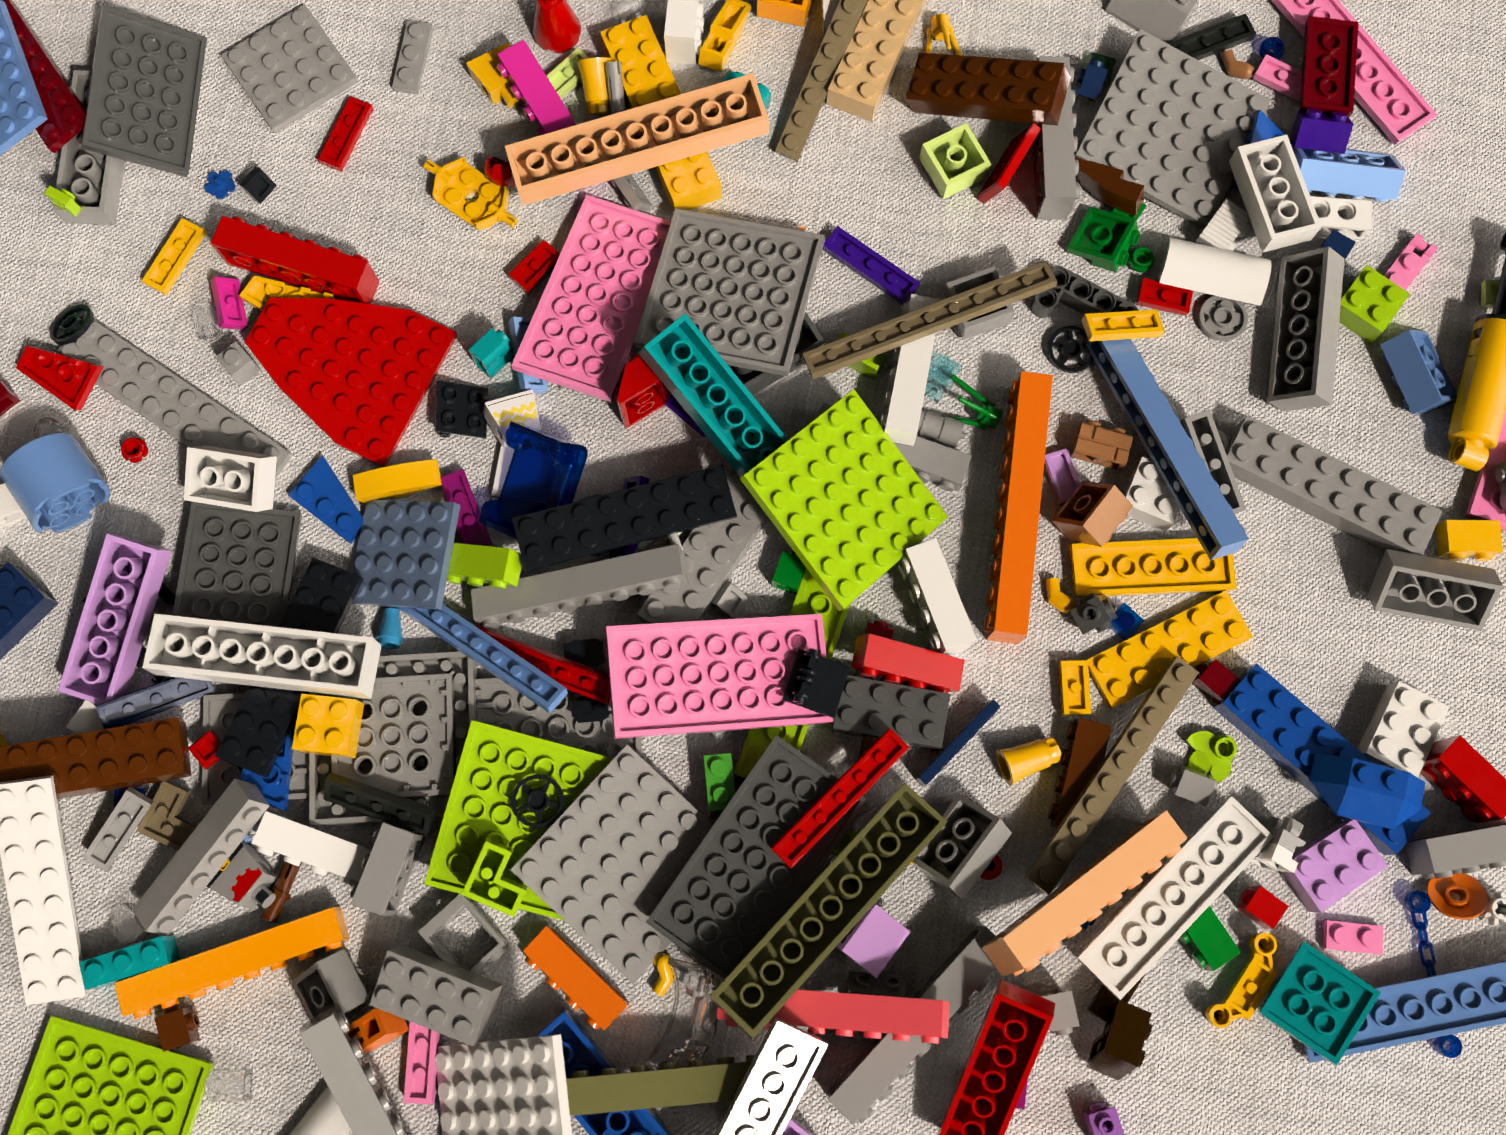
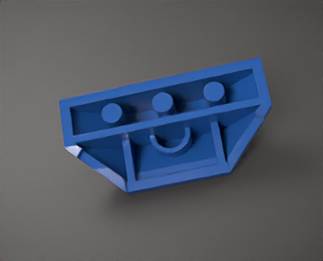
M1313 754L1308 780L1335 815L1387 829H1394L1421 810L1425 782L1409 772L1355 758Z

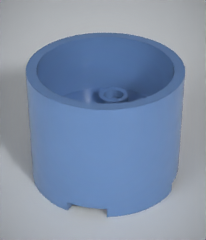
M66 433L46 435L25 444L11 454L0 469V478L35 531L39 533L48 529L58 533L83 523L92 517L90 511L99 503L105 504L110 496L109 487L77 439Z

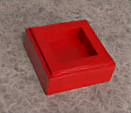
M209 730L188 749L202 767L208 770L220 760V758L215 757V754L221 744V740L213 731Z

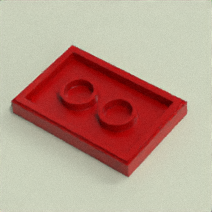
M1035 123L1031 124L1011 140L979 192L978 200L986 203L1006 188L1040 132L1041 127Z

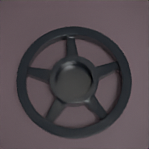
M85 304L75 305L67 309L53 323L50 330V338L58 345L76 343L77 339L94 322L93 311ZM87 311V317L86 319H83V316ZM60 327L63 331L57 335V331Z
M1065 326L1055 331L1051 336L1047 346L1048 357L1058 370L1066 373H1079L1087 369L1094 358L1091 355L1089 361L1085 364L1080 355L1083 349L1087 348L1086 343L1081 344L1077 339H1073L1072 331L1083 335L1088 341L1085 330L1077 326ZM1068 331L1067 340L1063 344L1053 342L1056 336ZM1052 348L1061 351L1063 358L1060 363L1054 357ZM1067 360H1075L1081 367L1069 368L1064 366Z
M536 774L524 778L517 784L512 793L511 806L513 813L521 823L529 827L541 828L552 824L558 819L564 807L562 788L554 779L546 775ZM533 779L547 781L541 790L537 789L534 791L525 784ZM550 783L557 789L560 803L549 800L546 792ZM522 786L528 796L526 803L517 808L516 796ZM548 806L559 807L554 817L542 823V812ZM529 808L532 812L536 813L538 823L527 821L520 815L519 811Z

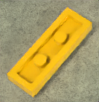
M181 218L143 277L142 282L144 285L167 296L207 232L203 228Z
M1158 310L1085 314L1082 318L1088 341L1161 337L1165 331Z

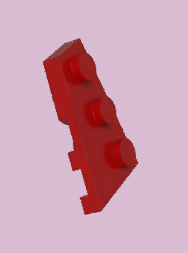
M26 346L15 368L72 409L82 410L104 366L36 346Z

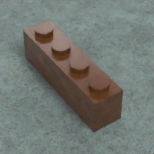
M1080 717L1074 720V723L1069 724L1066 739H1070L1068 750H1063L1060 765L1064 766L1062 776L1057 777L1054 786V792H1058L1056 802L1051 803L1048 812V818L1052 819L1050 826L1055 828L1059 826L1105 758L1112 726Z

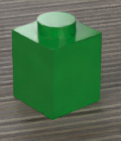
M782 551L772 579V587L797 595L806 567L794 551H789V553Z

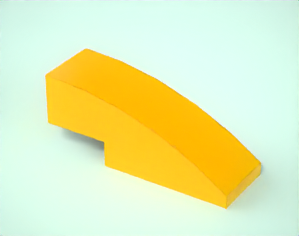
M727 0L711 24L710 34L700 48L698 64L720 73L722 72L744 28L752 4L742 0Z
M436 459L402 463L352 475L356 500L363 503L390 497L398 499L442 485L438 460Z

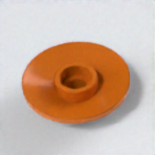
M1465 873L1453 874V876L1444 878H1431L1428 883L1427 895L1431 904L1446 916L1462 920L1472 919L1482 914L1487 906L1488 897L1484 887L1475 878Z

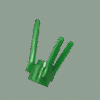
M951 375L953 381L983 404L979 406L960 396L958 397L959 402L976 410L975 418L978 421L950 415L947 417L964 422L966 425L976 426L982 430L986 426L991 429L996 428L1001 420L1002 410L996 408L995 403L987 400L956 375Z

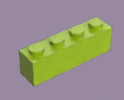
M453 543L446 582L460 585L461 581H467V584L476 587H483L484 583H488L490 587L505 590L506 586L517 587L523 563L521 553L511 548Z

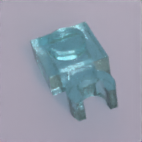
M939 354L928 373L927 379L933 382L926 384L924 397L928 391L934 390L937 393L934 402L938 403L943 395L942 387L950 390L954 383L951 375L958 376L963 365Z

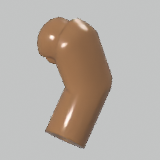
M1227 50L1221 54V59L1229 76L1247 79L1254 75V66L1246 62L1237 61L1232 50Z

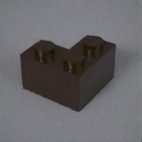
M1117 1000L1109 1008L1103 1033L1093 1040L1086 1067L1118 1081L1127 1074L1130 1075L1137 1067H1141L1145 1058V1051L1142 1050L1144 1041L1149 1038L1152 1031V1024L1149 1023L1151 1013L1123 1000Z

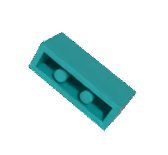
M175 935L160 936L81 961L79 965L84 989L92 990L100 989L180 960Z

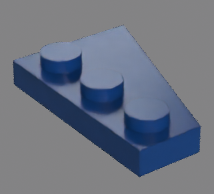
M322 455L288 496L351 544L360 534L364 519L328 461Z
M296 724L291 728L268 778L243 768L238 779L255 784L270 806L283 811H287L293 757L292 744Z

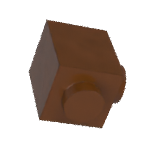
M181 1004L163 1009L164 1015L154 1018L163 1052L200 1040L197 1029L200 1026L197 1013L192 1010V1007L181 1008Z

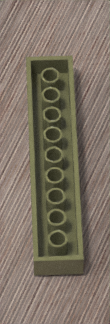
M904 783L710 995V999L753 1040L948 821Z

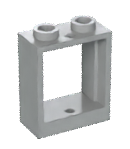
M459 894L421 928L418 933L442 961L465 969L436 935L467 908L496 942L490 950L468 969V971L482 976L485 973L483 967L490 960L493 963L498 961L507 952L504 947L509 942L470 898Z

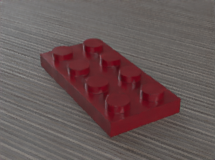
M1308 16L1305 21L1299 111L1314 108L1321 110L1323 114H1332V112L1337 111L1346 113L1347 117L1352 115L1359 22Z

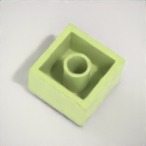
M967 123L923 143L919 156L921 163L943 199L986 179L991 167V162Z

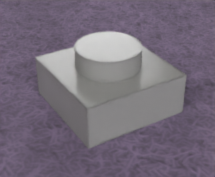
M725 581L711 604L726 617L735 619L748 597L731 582Z

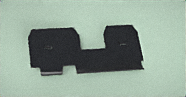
M572 640L571 643L563 644L564 658L586 666H595L604 662L603 641ZM575 693L576 700L570 701L572 717H577L578 723L603 721L609 717L607 704Z

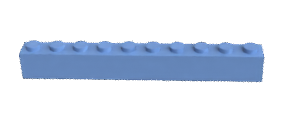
M1132 340L1087 341L1086 346L1210 561L1238 552L1249 539L1246 531L1233 513L1231 505L1226 501L1219 489L1218 483L1213 479L1206 467L1205 461L1198 454L1192 439L1185 432L1180 419L1175 415L1168 403L1167 397L1162 393L1155 381L1154 375L1150 373L1143 361L1142 355L1137 351Z

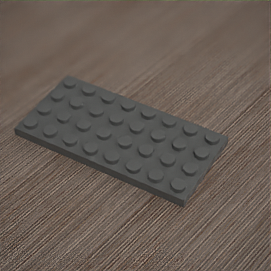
M776 735L645 923L725 980L806 892L868 799L862 796L790 869L775 854L771 847L810 809L838 778Z

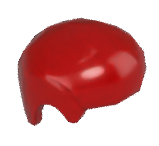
M493 156L485 159L483 170L489 181L500 187L515 185L509 161L505 162Z

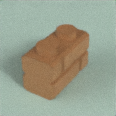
M1095 421L1082 422L1076 431L1070 457L1121 471L1126 466L1133 436L1128 435L1127 431L1121 428L1109 430L1102 428L1101 424Z

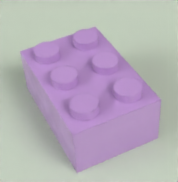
M1347 819L1342 820L1294 852L1291 859L1298 862L1295 872L1282 873L1309 912H1322L1387 868L1388 864L1356 820Z

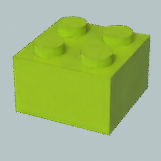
M1366 265L1341 295L1339 323L1371 344L1383 333L1410 293Z

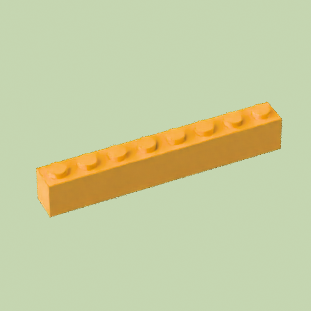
M332 907L116 982L114 984L122 1016L133 1015L134 1020L151 1015L152 1008L161 1006L163 1010L178 1005V999L189 996V1000L207 995L206 989L216 986L218 991L233 986V980L243 977L244 981L257 978L261 976L260 971L271 967V971H276L288 967L289 960L298 958L299 962L316 957L315 951L325 948L326 952L342 948V942L350 938L341 907Z

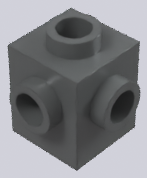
M1091 593L1080 599L1081 605L1070 611L1083 635L1094 630L1097 633H1101L1112 627L1111 621L1118 618L1115 614L1117 609L1110 597H1106L1105 594L1096 596L1094 593Z

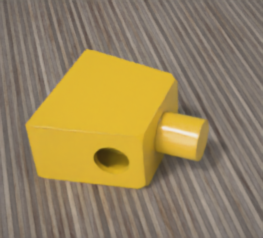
M508 42L466 64L471 78L492 103L504 100L506 105L511 108L518 105L521 99L516 100L510 89V86H512L508 78L504 79L496 66L499 64L497 54L510 47Z

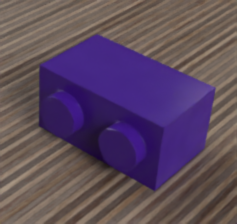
M1308 108L1306 111L1298 110L1290 140L1294 148L1345 154L1354 124L1347 117L1348 115L1343 112L1334 111L1332 114H1323L1321 110Z

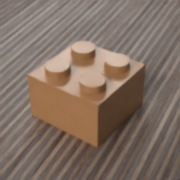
M1082 481L1052 519V522L1070 541L1102 547L1110 540L1112 533L1118 525L1126 519L1133 505L1113 484Z

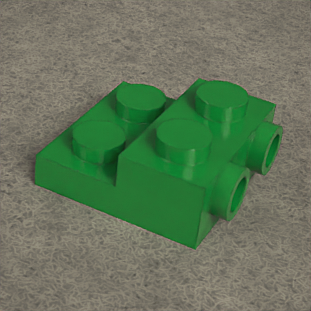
M1089 207L1067 246L1068 253L1092 260L1093 266L1117 272L1119 266L1124 267L1129 258V252L1127 251L1130 246H1136L1139 241L1140 231H1138L1136 219Z

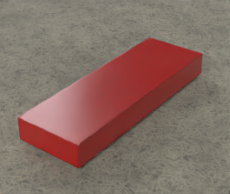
M351 96L348 97L317 158L320 164L340 172L343 171L374 109L372 104Z

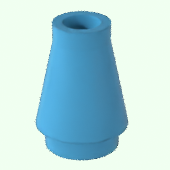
M384 609L383 618L376 636V640L383 649L400 648V643L403 642L399 609Z

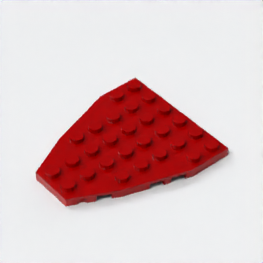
M269 298L245 343L280 390L310 417L335 444L380 467H386L458 335L457 332L408 309L331 298Z

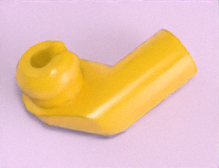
M1059 578L1045 580L1048 602L1051 606L1063 613H1068L1076 608V600L1060 592Z
M664 952L654 957L653 964L657 966L660 977L651 989L662 997L676 977L673 959Z

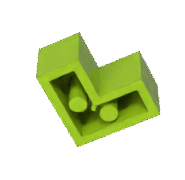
M487 838L461 895L515 917L527 891V886L502 875L513 848Z

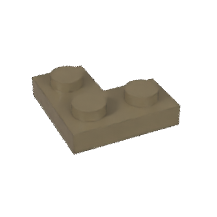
M162 781L153 798L154 803L136 831L178 851L196 828V826L178 818L191 792L167 781Z

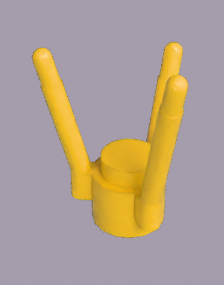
M944 13L934 15L930 19L931 27L926 29L927 43L925 53H931L932 40L935 37L938 41L944 40L947 50L951 49V40L955 54L961 55L949 16Z

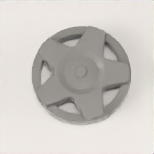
M1212 296L1201 306L1198 321L1201 331L1205 335L1216 341L1229 342L1239 337L1245 330L1248 323V314L1240 301ZM1222 300L1219 306L1211 304L1214 301ZM1233 304L1239 309L1240 313L1233 311ZM1204 315L1208 318L1206 322L1204 321ZM1241 326L1239 331L1234 333V327Z

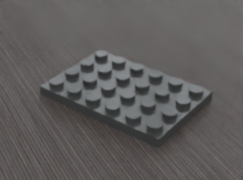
M103 4L80 148L187 177L190 169L207 37Z
M191 502L172 616L279 627L289 607L302 513L277 509L254 512Z

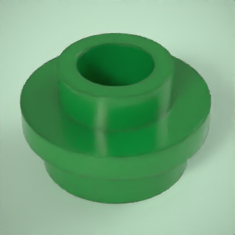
M1139 247L1130 253L1128 263L1136 272H1147L1154 264V255L1150 249ZM1137 258H1142L1145 263H1139Z

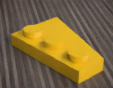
M255 275L239 295L243 301L261 312L269 298L335 299L334 295L330 293H318L305 287L297 288L286 285L284 282Z

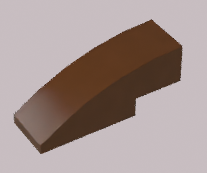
M1075 157V160L1079 161L1078 175L1075 176L1091 194L1107 205L1136 217L1144 201V185L1124 180V170Z

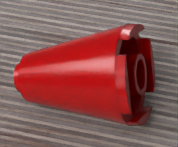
M537 0L532 33L536 44L543 50L563 53L571 50L578 43L581 23L567 0Z

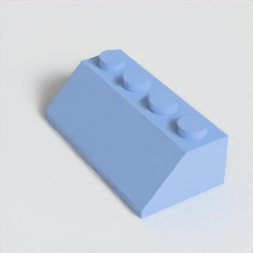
M1292 146L1309 193L1314 190L1321 191L1322 194L1328 196H1336L1337 193L1346 194L1350 198H1362V196L1372 197L1373 200L1379 202H1386L1387 199L1397 200L1406 170L1394 155L1346 149L1345 154L1294 148Z

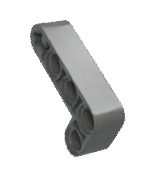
M1061 266L1051 268L1055 278L1061 282V285L1035 294L1031 303L1032 313L1039 318L1049 317L1058 302L1083 315L1112 312V310H1115V312L1139 311L1131 302ZM1074 291H1080L1084 297H1078ZM1039 300H1046L1050 305L1044 306ZM1096 303H1103L1107 309L1099 308Z

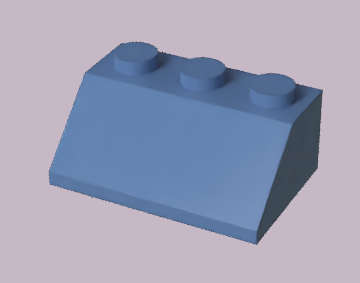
M1407 330L1380 344L1383 350L1381 352L1382 359L1392 369L1393 383L1398 389H1401L1404 395L1402 401L1407 411L1412 414H1424L1456 402L1457 394L1427 331Z

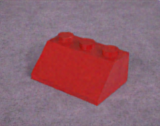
M639 353L632 356L628 361L629 363L625 365L617 397L622 422L626 429L665 406L669 399L668 389Z

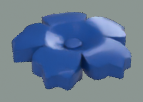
M228 170L220 171L219 175L215 171L208 174L209 178L207 181L209 184L204 186L207 193L212 196L215 195L217 199H224L229 195L228 192H234L236 185L232 180V174Z

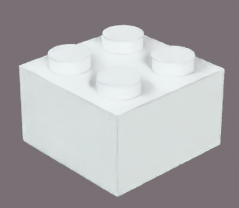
M668 0L664 31L667 63L696 65L697 55L700 54V48L702 47L701 33H704L705 18L703 17L704 4L699 3V0Z
M1142 456L1135 464L1123 493L1133 505L1127 516L1166 532L1174 524L1180 507L1154 462Z

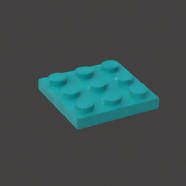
M1302 942L1258 1014L1336 1066L1381 992L1306 942Z

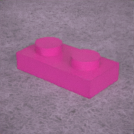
M215 276L210 282L219 328L244 330L248 323L244 303L239 296L241 293L239 279Z

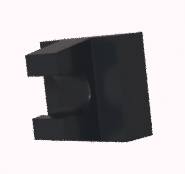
M256 166L239 184L259 204L277 186L262 169Z

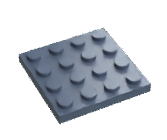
M367 501L363 514L364 522L360 529L352 573L360 575L364 580L352 604L441 610L460 505L456 502Z

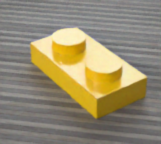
M1088 660L1060 661L1062 716L1091 715Z

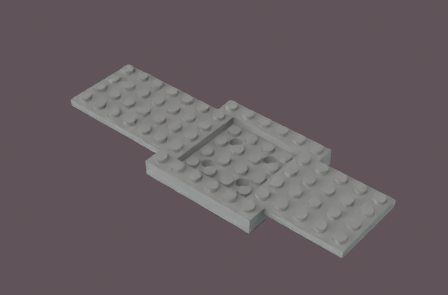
M460 651L379 656L371 699L309 692L310 695L356 699L364 703V705H371L372 715L368 719H362L356 759L301 753L293 750L288 800L309 799L310 826L387 822L323 800L325 779L331 772L435 808L434 819H443L471 720L612 758L625 744L630 746L642 758V737L614 739L611 704L608 705L609 717L605 720L578 723L577 717H572L570 701L576 700L575 692H568L555 709L548 713L499 678L477 679V663ZM246 693L203 695V735L211 730L222 742ZM419 701H424L427 704V711L422 716H416L413 712L414 705ZM419 756H426L428 759V766L423 771H417L414 767V761ZM222 759L217 761L208 770L202 767V805H214L234 778L239 779L243 768ZM365 759H370L373 763V768L368 774H362L359 770L360 763Z

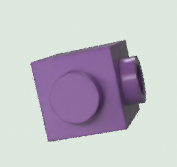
M1099 1101L1090 1104V1110L1082 1112L1090 1135H1125L1115 1106L1106 1104L1105 1101Z

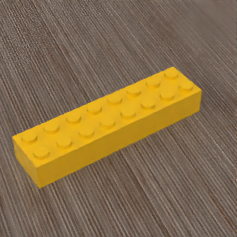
M647 15L600 31L602 47L606 57L612 58V62L621 61L624 98L629 109L681 94ZM707 152L654 167L673 211H675V208L689 211L722 198L721 183Z

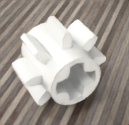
M1491 892L1487 893V906L1478 917L1489 919V926H1497L1498 922L1501 925H1506L1505 893L1496 892L1495 895Z

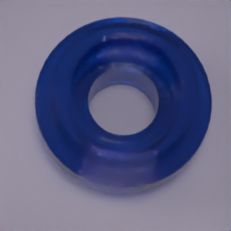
M1278 37L1265 39L1259 47V54L1262 58L1267 54L1280 60L1285 52L1284 43Z

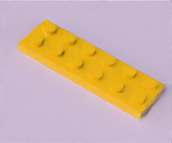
M1198 538L1107 542L1102 547L1083 543L1070 545L1075 598H1084L1091 593H1094L1096 596L1105 594V596L1234 591L1237 589L1233 554L1210 561Z
M1225 590L1087 659L1088 669L1108 707L1112 709L1152 689L1174 656H1179L1190 666L1195 667L1253 638L1229 593Z

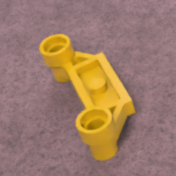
M1257 933L1249 939L1248 944L1251 949V957L1222 1003L1212 1004L1205 1009L1204 1016L1212 1026L1224 1028L1232 1020L1239 1018L1250 1020L1278 975V972L1274 970L1272 954L1277 948V942L1271 934ZM1259 940L1262 941V947H1261V948H1259V946H1258ZM1217 1010L1218 1018L1214 1019L1213 1015L1214 1012Z

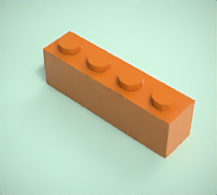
M550 925L545 926L523 950L527 955L524 960L534 970L537 971L540 968L547 975L545 981L557 991L561 988L568 995L565 1000L575 1010L581 1008L588 1015L585 1018L586 1021L594 1029L598 1030L601 1027L605 1031L630 1004Z

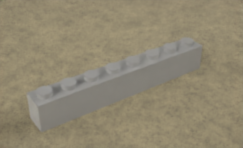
M679 544L520 578L517 587L506 586L505 590L490 587V585L471 589L473 620L483 628L493 629L499 627L502 623H521L525 621V618H544L550 616L553 612H572L577 607L585 605L594 607L608 600L623 601L631 595H650L655 590L664 588L669 590L677 589L682 584L689 583L685 553Z

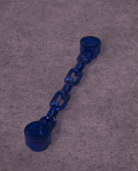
M1411 891L1406 894L1404 904L1411 913L1414 927L1418 930L1420 940L1418 950L1421 963L1426 968L1427 977L1436 975V956L1426 929L1428 926L1426 912L1430 909L1431 902L1425 892ZM1414 897H1416L1419 901V905L1417 907H1414L1412 904V899ZM1415 913H1422L1424 923L1422 921L1417 923ZM1423 948L1430 949L1432 960L1427 959L1425 961ZM1455 1035L1441 1036L1435 1040V1049L1443 1057L1455 1058L1462 1051V1043ZM1445 1040L1450 1044L1449 1049L1446 1051L1443 1048Z

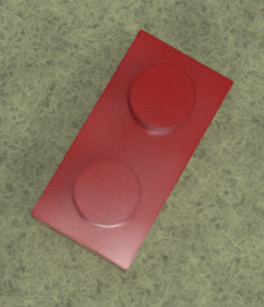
M543 240L508 274L509 278L524 292L529 294L554 269L560 253Z
M1143 278L1136 305L1187 316L1190 310L1193 291Z

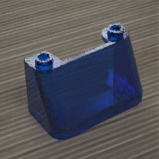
M511 421L505 433L507 446L515 449L499 498H491L482 505L478 522L517 540L512 518L573 502L588 452L587 448L581 444L519 422Z

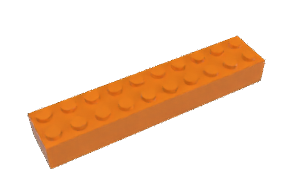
M1021 371L1018 379H1013L1012 387L1008 390L1007 404L1011 405L1009 413H1006L1004 428L1008 429L1002 443V453L1006 455L1004 463L1001 462L999 478H1002L1003 481L1001 488H998L996 503L1000 504L999 512L995 514L994 529H998L996 539L993 538L991 554L995 555L993 564H990L988 580L993 581L991 589L987 591L986 606H990L988 616H985L983 623V632H987L986 640L1019 644L1028 633L1053 375Z

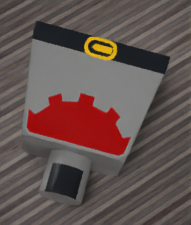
M241 842L207 887L240 906L251 909L258 903L263 908H267L276 898V895L268 889L275 881L276 875L253 846Z

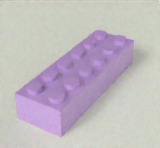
M106 534L58 691L96 704L107 702L128 693L171 556V550L122 534Z

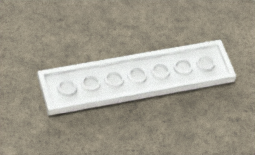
M53 775L0 782V854L26 1005L86 996L88 990L84 989L79 962L83 961Z
M1232 796L1228 797L1181 847L1182 850L1166 862L1076 958L1118 1000H1121L1274 836Z

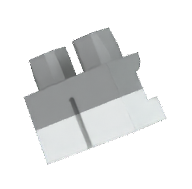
M1269 816L1264 827L1274 838L1251 862L1264 870L1294 873L1298 862L1291 858L1295 848L1302 847L1306 843L1299 838L1304 825L1291 817H1285L1284 820H1281L1280 818Z

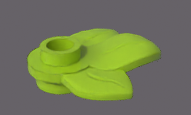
M1198 731L1189 735L1186 741L1194 751L1188 759L1187 767L1203 773L1210 771L1211 776L1217 781L1216 783L1227 778L1232 770L1231 759L1234 758L1237 752L1235 740L1225 734L1215 736L1209 731ZM1220 743L1226 746L1224 753H1220L1218 750Z

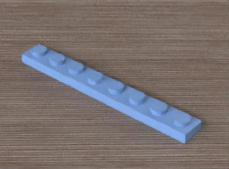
M442 604L441 610L397 607L548 713H551L568 694L566 687Z

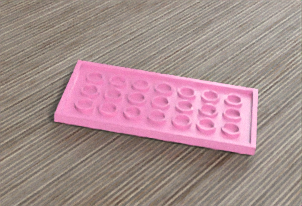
M586 194L512 362V370L611 402L635 345V337L671 221Z
M822 614L605 627L614 739L834 722L832 717L782 700L798 649L807 652L809 649H815L819 651V656L827 658Z

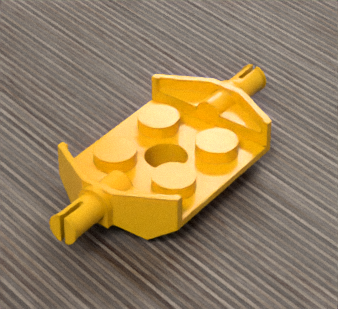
M464 157L450 162L443 167L438 166L430 159L427 160V163H424L423 168L435 175L432 192L434 200L477 230L488 229L501 221L511 228L517 225L518 219L506 210L509 201V190L506 185L503 188L487 179L486 175L469 165ZM470 193H477L479 195L478 199L474 202L466 201V197Z

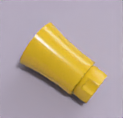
M588 58L577 61L582 78L588 115H606L610 112L605 62H612V58Z
M1052 736L996 750L998 767L1009 786L1038 771L1049 768L1051 764L1061 761L1062 756L1059 745Z

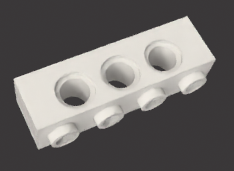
M1310 195L1322 226L1315 236L1327 237L1334 229L1350 239L1362 240L1372 229V201L1362 200L1357 197L1340 199L1335 196L1314 197Z

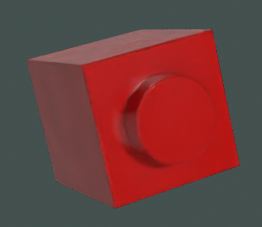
M1252 886L1251 888L1247 887L1240 895L1239 901L1241 903L1237 909L1262 928L1274 929L1289 906L1262 886Z

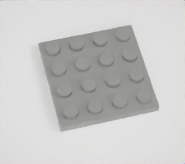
M305 4L221 54L227 66L274 133L279 132L359 82L357 76Z

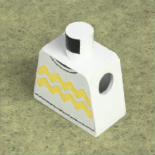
M533 390L485 402L483 415L503 447L517 445L521 456L534 452L535 447L532 440L538 438L541 427Z

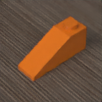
M374 1008L351 1023L348 1033L351 1038L357 1036L364 1050L362 1053L365 1055L390 1043L409 1031L405 1019Z

